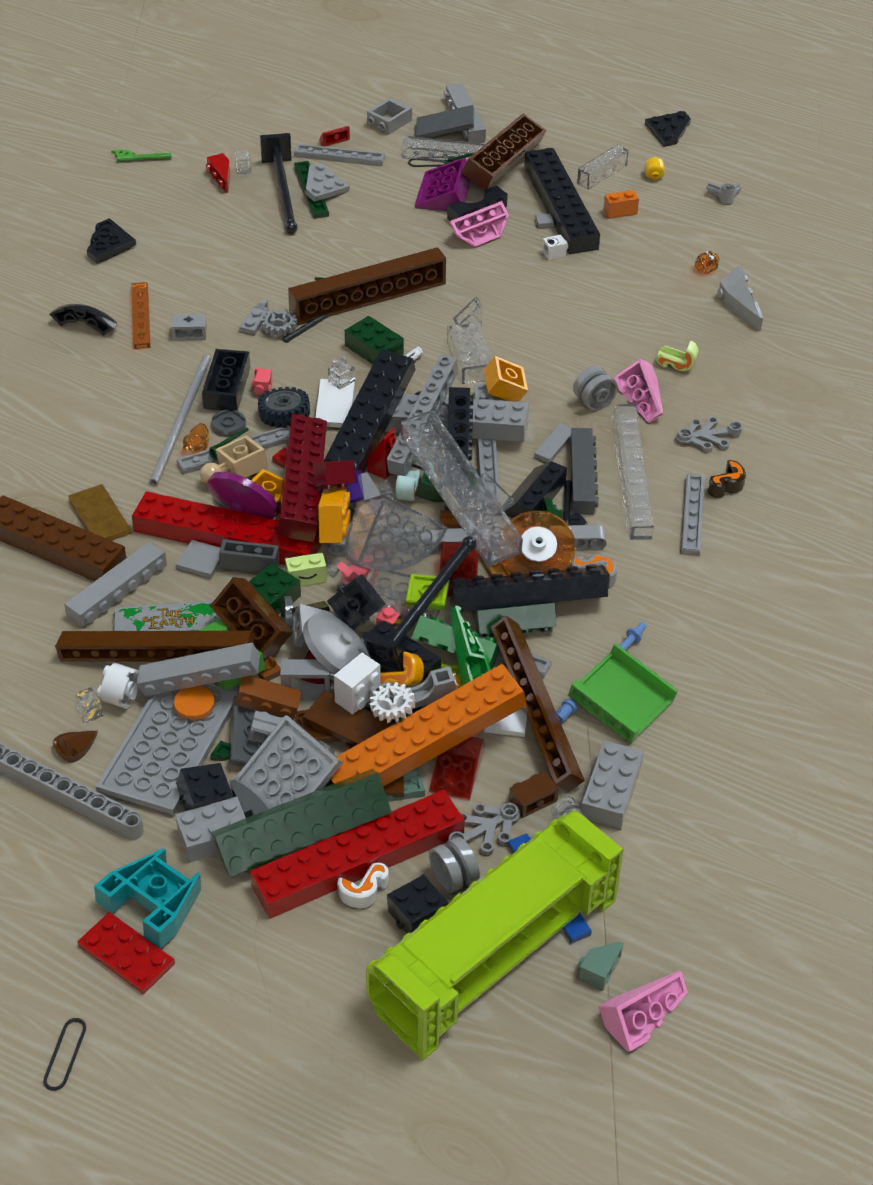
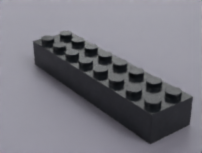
M385 349L380 350L324 462L353 460L354 471L360 470L361 474L365 472L367 458L379 444L416 370L413 358Z
M589 564L585 566L586 568L570 566L567 567V570L550 568L548 572L531 570L528 574L512 572L508 576L492 574L488 578L473 576L472 579L468 580L459 577L449 581L450 605L452 608L459 606L462 609L460 612L608 597L607 574L599 566Z

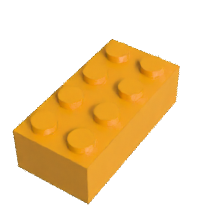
M334 486L333 489H323L319 503L320 543H343V538L347 537L349 521L351 520V511L348 509L350 492H347V488Z

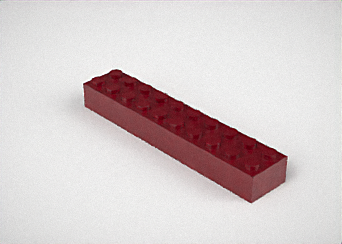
M292 414L288 431L277 536L314 542L318 526L321 486L315 487L313 464L324 462L327 420L306 417L302 414Z

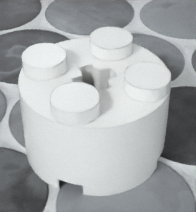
M113 663L111 666L106 665L103 670L104 679L102 685L98 687L97 696L101 697L103 702L125 709L129 708L131 705L128 702L130 699L134 700L139 690L137 685L139 670L118 663Z

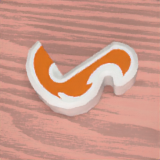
M380 862L371 864L359 886L340 877L337 883L340 900L350 907L359 909L371 906L377 899V887H381L384 890L388 885V867Z

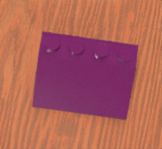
M464 157L425 171L415 207L447 211L448 205L458 201L465 202L471 181L462 173L467 162L466 158Z

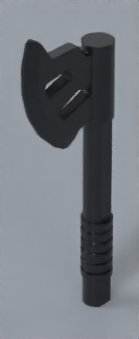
M566 480L562 526L588 525L585 518L580 514L570 515L572 481Z

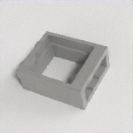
M391 97L367 111V124L388 135L412 121V108ZM387 113L393 115V117H391L390 119H387L383 116Z
M281 660V685L301 690L300 701H316L325 690L335 693L334 681H331L334 680V674L326 669L318 660ZM291 678H324L325 684H291Z

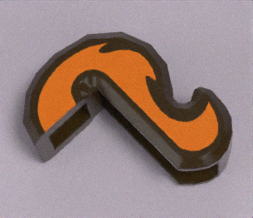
M727 460L726 474L710 477L708 493L713 497H723L725 492L737 493L741 491L746 479L744 467L737 461Z

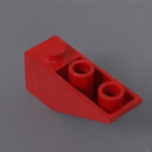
M224 153L207 157V172L218 182L219 187L228 193L230 182L229 159Z
M394 428L388 432L367 458V472L385 480L391 474L388 471L387 458L396 443Z

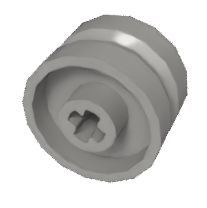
M591 366L579 374L573 384L574 394L592 411H598L609 405L618 391L617 382L600 366Z
M457 836L448 840L446 846L440 844L430 849L429 860L432 870L440 885L448 893L461 889L463 883L469 885L480 878L479 866L475 855L463 838Z

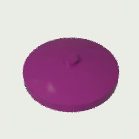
M216 472L210 476L207 482L209 493L227 509L272 519L278 510L276 500L268 491L240 475L229 472Z

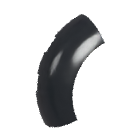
M83 304L62 305L49 314L60 326L66 323L83 321L86 322V325L99 331L103 336L113 330L117 324L105 312Z

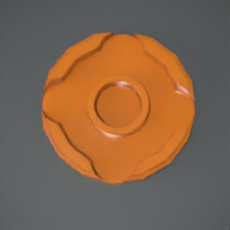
M195 686L180 690L175 696L174 707L176 713L181 718H190L191 721L204 719L212 713V709L215 707V699L213 693L208 688Z

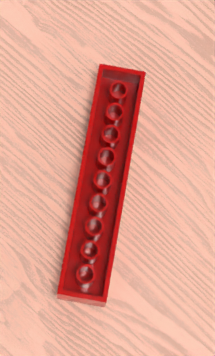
M148 491L144 493L132 514L134 532L190 544L191 540H196L221 547L222 541L225 539L279 546L280 555L279 564L286 565L285 558L317 554L321 547L319 529L316 530L314 542L277 536L278 520Z
M441 790L392 811V813L251 870V887L269 919L338 890L337 883L340 877L354 883L363 879L373 863L380 862L389 868L440 844L447 843L451 833L459 831L464 834L465 819L446 791Z

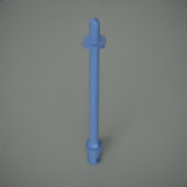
M641 622L636 628H629L626 631L627 638L620 644V647L627 650L633 642L639 643L642 640L641 633L646 629L647 624ZM572 698L565 699L562 702V706L556 712L561 724L564 723L570 714H574L577 711L576 705L578 703Z

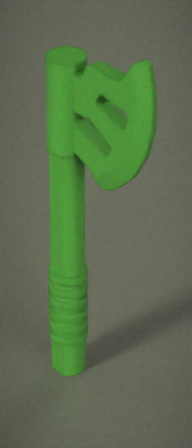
M129 150L111 151V153L116 154L117 161L172 158L171 153L135 155L134 152Z

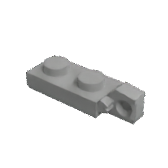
M262 299L258 306H254L239 326L240 332L256 335L261 328L262 315H267L266 312L269 311L268 300Z

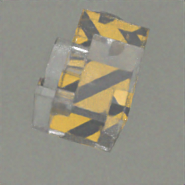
M92 687L76 693L78 701L75 702L78 712L82 713L84 724L103 717L101 702Z

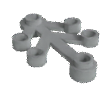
M711 416L701 429V420L693 419L688 428L679 430L676 434V439L682 444L692 443L702 447L701 450L704 453L712 452V443L717 444L720 450L726 451L729 449V441L715 436L730 434L733 437H737L742 433L743 425L741 422L732 421L727 428L711 430V428H715L718 425V418ZM698 438H702L710 442H704Z
M477 803L474 805L473 811L475 816L464 812L460 814L465 819L464 827L468 824L479 826L464 834L456 831L449 835V840L458 836L469 842L486 832L484 842L481 844V854L490 856L494 850L492 843L496 826L503 823L502 832L498 835V843L501 846H508V841L511 840L512 823L520 818V810L513 803H506L501 808ZM486 814L495 816L492 819L484 818Z

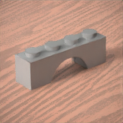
M450 666L430 671L429 676L423 683L411 688L415 697V708L429 705L456 690L455 679ZM387 683L372 686V696H374L373 691L379 692V686L385 688Z

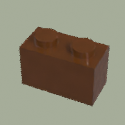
M544 771L540 774H534L529 779L521 783H515L510 787L509 802L518 807L520 816L524 818L557 802L559 788Z

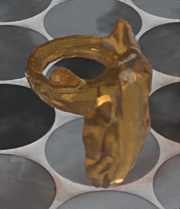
M202 423L194 426L190 434L183 438V450H190L193 454L206 450L209 445V430Z

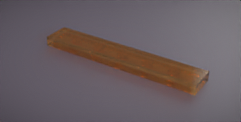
M148 282L131 283L134 349L151 348Z

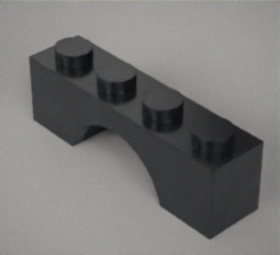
M497 185L484 190V199L479 202L466 203L458 201L448 205L447 219L452 221L501 201L507 207L508 194Z

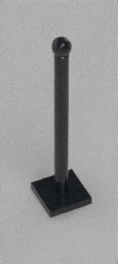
M290 133L260 135L262 163L274 162L286 222L285 229L288 233H295L298 226L294 219L283 161H292Z
M467 536L462 540V545L389 638L369 632L363 634L362 638L369 657L380 664L381 667L397 672L404 671L403 653L400 647L401 641L465 560L470 551L475 550L477 541L474 537Z

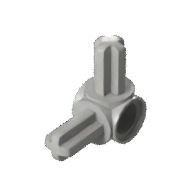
M709 183L706 189L708 192L716 194L720 198V202L731 204L742 187H740L739 183L735 185L723 184L722 186Z

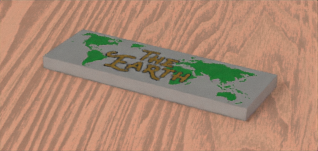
M214 600L115 607L114 631H198L219 619L221 620V618L210 607Z

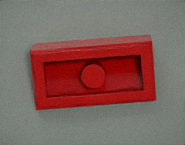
M345 126L323 132L319 139L320 144L324 147L350 140V127Z

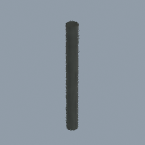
M332 309L293 331L292 334H288L282 340L286 343L290 342L328 318L326 314L332 311Z

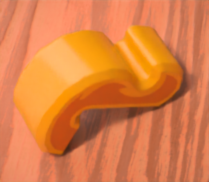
M404 651V671L380 673V684L391 682L394 685L397 682L398 686L405 684L406 688L418 686L422 681L424 673L422 659L416 654Z

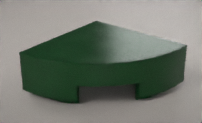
M220 741L210 754L211 760H229L230 744Z

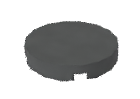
M229 409L219 411L212 417V430L219 436L230 437L246 428V418L243 413L237 410H233V412L229 411Z
M283 596L280 617L292 630V597Z

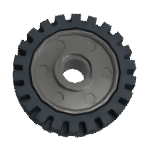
M278 387V390L274 388L271 389L272 392L268 390L266 394H262L258 399L259 417L264 424H269L271 427L274 425L276 428L280 426L286 428V425L290 427L292 414H302L306 417L310 415L308 394L302 391V389L296 390V387L291 389L289 387H285V389Z

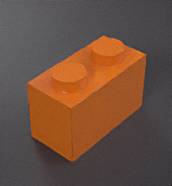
M634 190L605 194L603 210L608 219L636 215L638 213L639 198Z

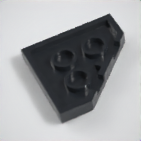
M685 111L645 119V125L663 147L678 144L679 138L683 136L686 127L691 122V118Z
M108 218L96 224L95 232L90 240L91 244L87 248V255L97 263L135 246L136 239Z

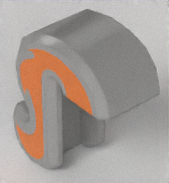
M595 554L587 560H584L583 556L575 557L572 560L571 566H577L578 568H586L585 566L589 564L599 566L607 574L608 588L615 584L617 565L611 557L605 554Z

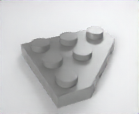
M318 163L309 166L305 194L314 202L349 191L350 186L325 167L324 164Z

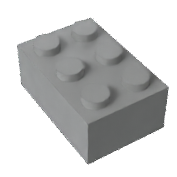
M238 797L175 814L177 830L189 863L219 854L212 831L245 819Z

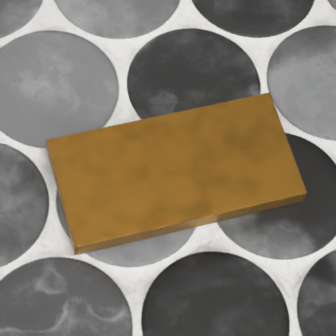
M103 484L68 495L70 503L87 531L109 540H114L131 533V528Z

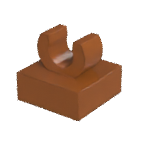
M269 656L268 659L264 660L265 670L258 673L261 679L267 681L280 676L281 668L272 656Z

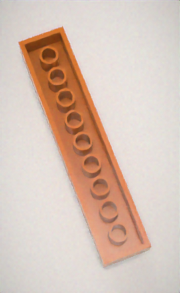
M500 664L409 715L406 719H402L336 756L343 764L329 782L332 785L374 769L378 772L384 787L525 707L524 691L506 667Z

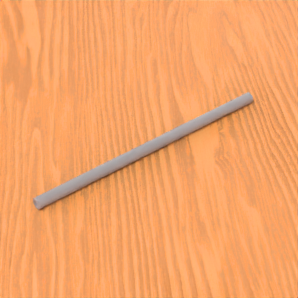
M207 354L203 355L150 478L149 482L151 485L156 486L160 481L210 363L211 357Z

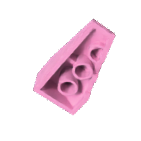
M640 358L614 376L619 391L627 397L628 401L636 407L637 411L648 423L663 415L658 380L650 363Z
M677 971L599 1005L605 1028L626 1051H632L646 1043L651 1037L650 1033L663 1023L662 1019L669 1011H673L686 996L688 991L682 971Z

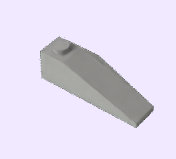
M741 265L737 266L720 281V287L717 291L718 297L721 298L728 308L754 329L761 331L762 313L757 301H753V290L748 288L746 282L749 279Z

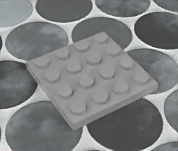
M285 715L234 780L254 792L266 807L271 809L322 789L343 762L293 719Z

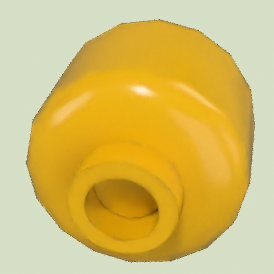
M652 157L646 161L645 174L649 179L657 180L664 176L665 167L662 159Z

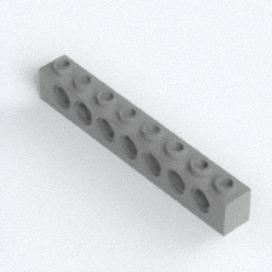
M440 354L387 458L389 473L407 476L449 392V387L452 386L458 374L457 358Z

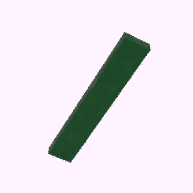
M309 161L294 163V168L304 194L310 166ZM305 194L314 219L329 217V211L324 199L314 202Z

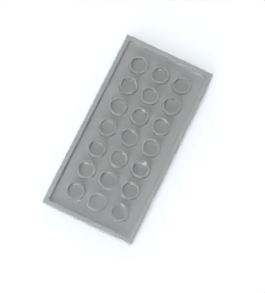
M214 683L200 685L208 688L213 693L215 707L209 716L196 721H191L190 718L183 719L176 713L174 699L180 690L151 695L96 785V791L174 815L180 805V794L176 785L181 768L202 766L232 712L233 698L237 695L238 687L234 686L225 691Z

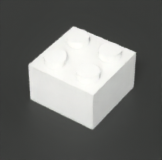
M361 653L334 675L335 702L352 715L364 708L366 703L370 701V697H373L371 687L380 684V664L364 653Z

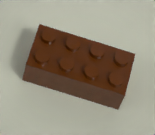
M232 577L210 605L231 631L252 632L255 648L262 653L263 660L268 659L269 656L273 657L293 633L290 627L246 578Z

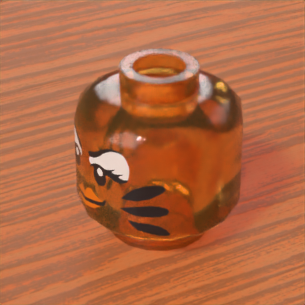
M706 251L698 255L695 261L696 269L699 273L704 274L716 270L719 266L718 262H720L719 256L712 251Z

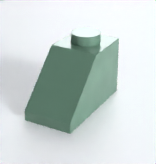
M616 942L590 949L586 957L582 956L578 963L577 969L580 970L579 980L604 990L622 956L624 943Z

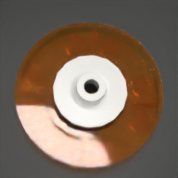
M528 511L516 516L506 525L500 541V556L504 566L510 573L522 572V574H528L531 570L548 572L550 568L567 570V567L571 566L576 551L575 537L568 524L560 517L545 511Z

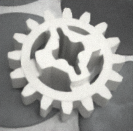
M395 682L394 686H390L387 683L385 688L379 686V692L373 691L374 696L370 697V708L374 717L379 716L380 721L386 718L388 723L392 719L398 722L400 717L406 719V713L412 714V708H415L414 693H412L411 688L406 689L405 684L398 686V683Z

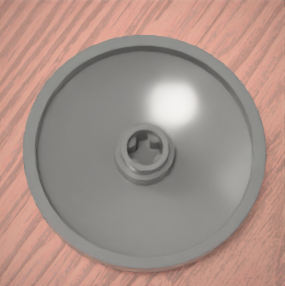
M317 613L305 622L303 635L309 650L333 674H336L361 653L369 657L362 639L352 628L338 618L324 613Z

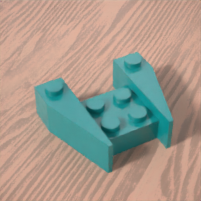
M162 848L107 874L94 885L96 903L111 913L115 912L130 898L152 912L143 920L144 937L161 949L176 936L201 892V876L197 872L191 879H188L167 864L166 849Z

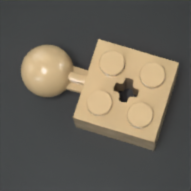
M245 435L217 448L216 453L219 465L212 462L205 464L200 470V478L207 485L210 476L216 472H229L245 478L259 473L262 469L268 467L265 449Z

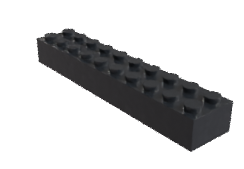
M545 148L526 151L524 168L547 213H551L558 234L567 241L568 253L574 254L599 250L600 233L555 149Z

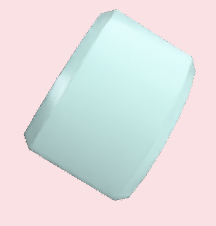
M409 470L407 476H397V499L415 500L421 480V472L419 470Z

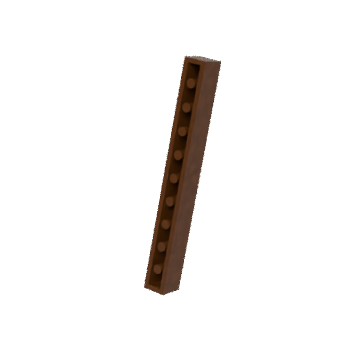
M504 616L493 624L491 629L509 673L524 691L526 700L524 710L553 781L560 788L570 792L583 783L585 779L521 627L511 618Z
M62 631L55 648L60 661L159 662L247 643H253L255 646L251 631Z

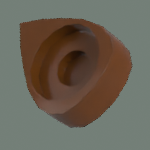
M98 730L60 734L53 740L54 749L67 762L79 761L92 746Z

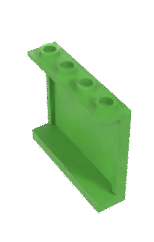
M615 643L611 652L580 681L576 679L571 684L568 696L624 740L632 744L674 702L678 690Z

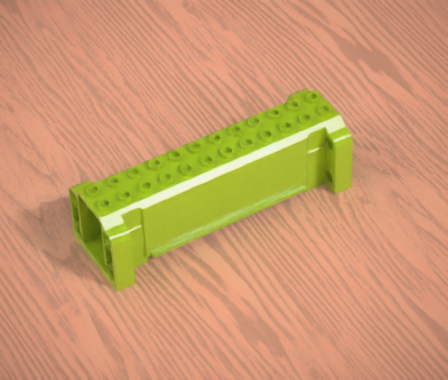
M576 810L563 814L558 819H553L548 827L543 831H538L529 842L521 844L516 852L511 856H506L497 867L489 869L484 877L479 881H474L465 892L457 894L447 906L439 908L433 917L429 920H424L415 931L407 933L397 945L389 947L383 956L368 964L366 968V994L373 1005L376 1015L422 1060H425L438 1049L439 1037L458 1022V1014L577 917L580 911L588 915L595 908H598L603 912L616 901L623 848Z

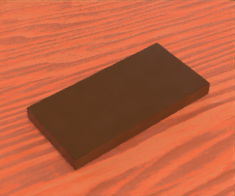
M326 690L302 716L304 722L353 746L360 744L394 724L393 722L388 723L387 719L380 721L378 717H374L372 712L364 708L352 715L335 702V694Z

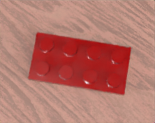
M108 912L77 941L81 949L143 995L175 965L173 957L111 912Z

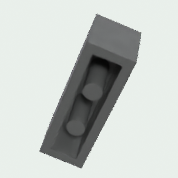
M223 539L219 551L220 569L260 573L271 563L279 567V546Z

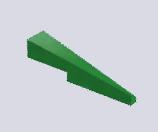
M454 606L450 612L461 684L463 686L492 669L490 668L491 661L477 637H473L469 630L470 623L468 621L465 622L461 616V607Z

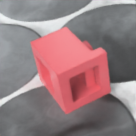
M255 368V377L252 379L255 395L266 394V391L271 390L273 383L272 369Z

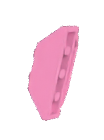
M501 201L454 219L449 223L458 238L473 247H477L501 237L509 214Z

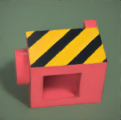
M383 607L376 616V626L384 620L397 628L401 623V614L391 607Z

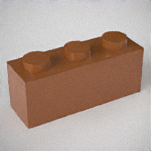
M254 676L242 677L234 704L260 712H267L277 717L287 715L294 720L302 691Z

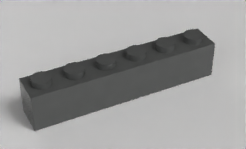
M571 428L572 514L594 515L595 507H598L599 497L595 496L598 495V484H595V482L597 483L598 473L594 472V470H597V460L594 459L596 458L597 449L593 447L596 446V436H593L592 428Z

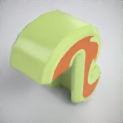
M690 341L686 353L663 346L657 354L656 361L662 367H668L670 364L678 371H688L695 364L699 350L693 341Z

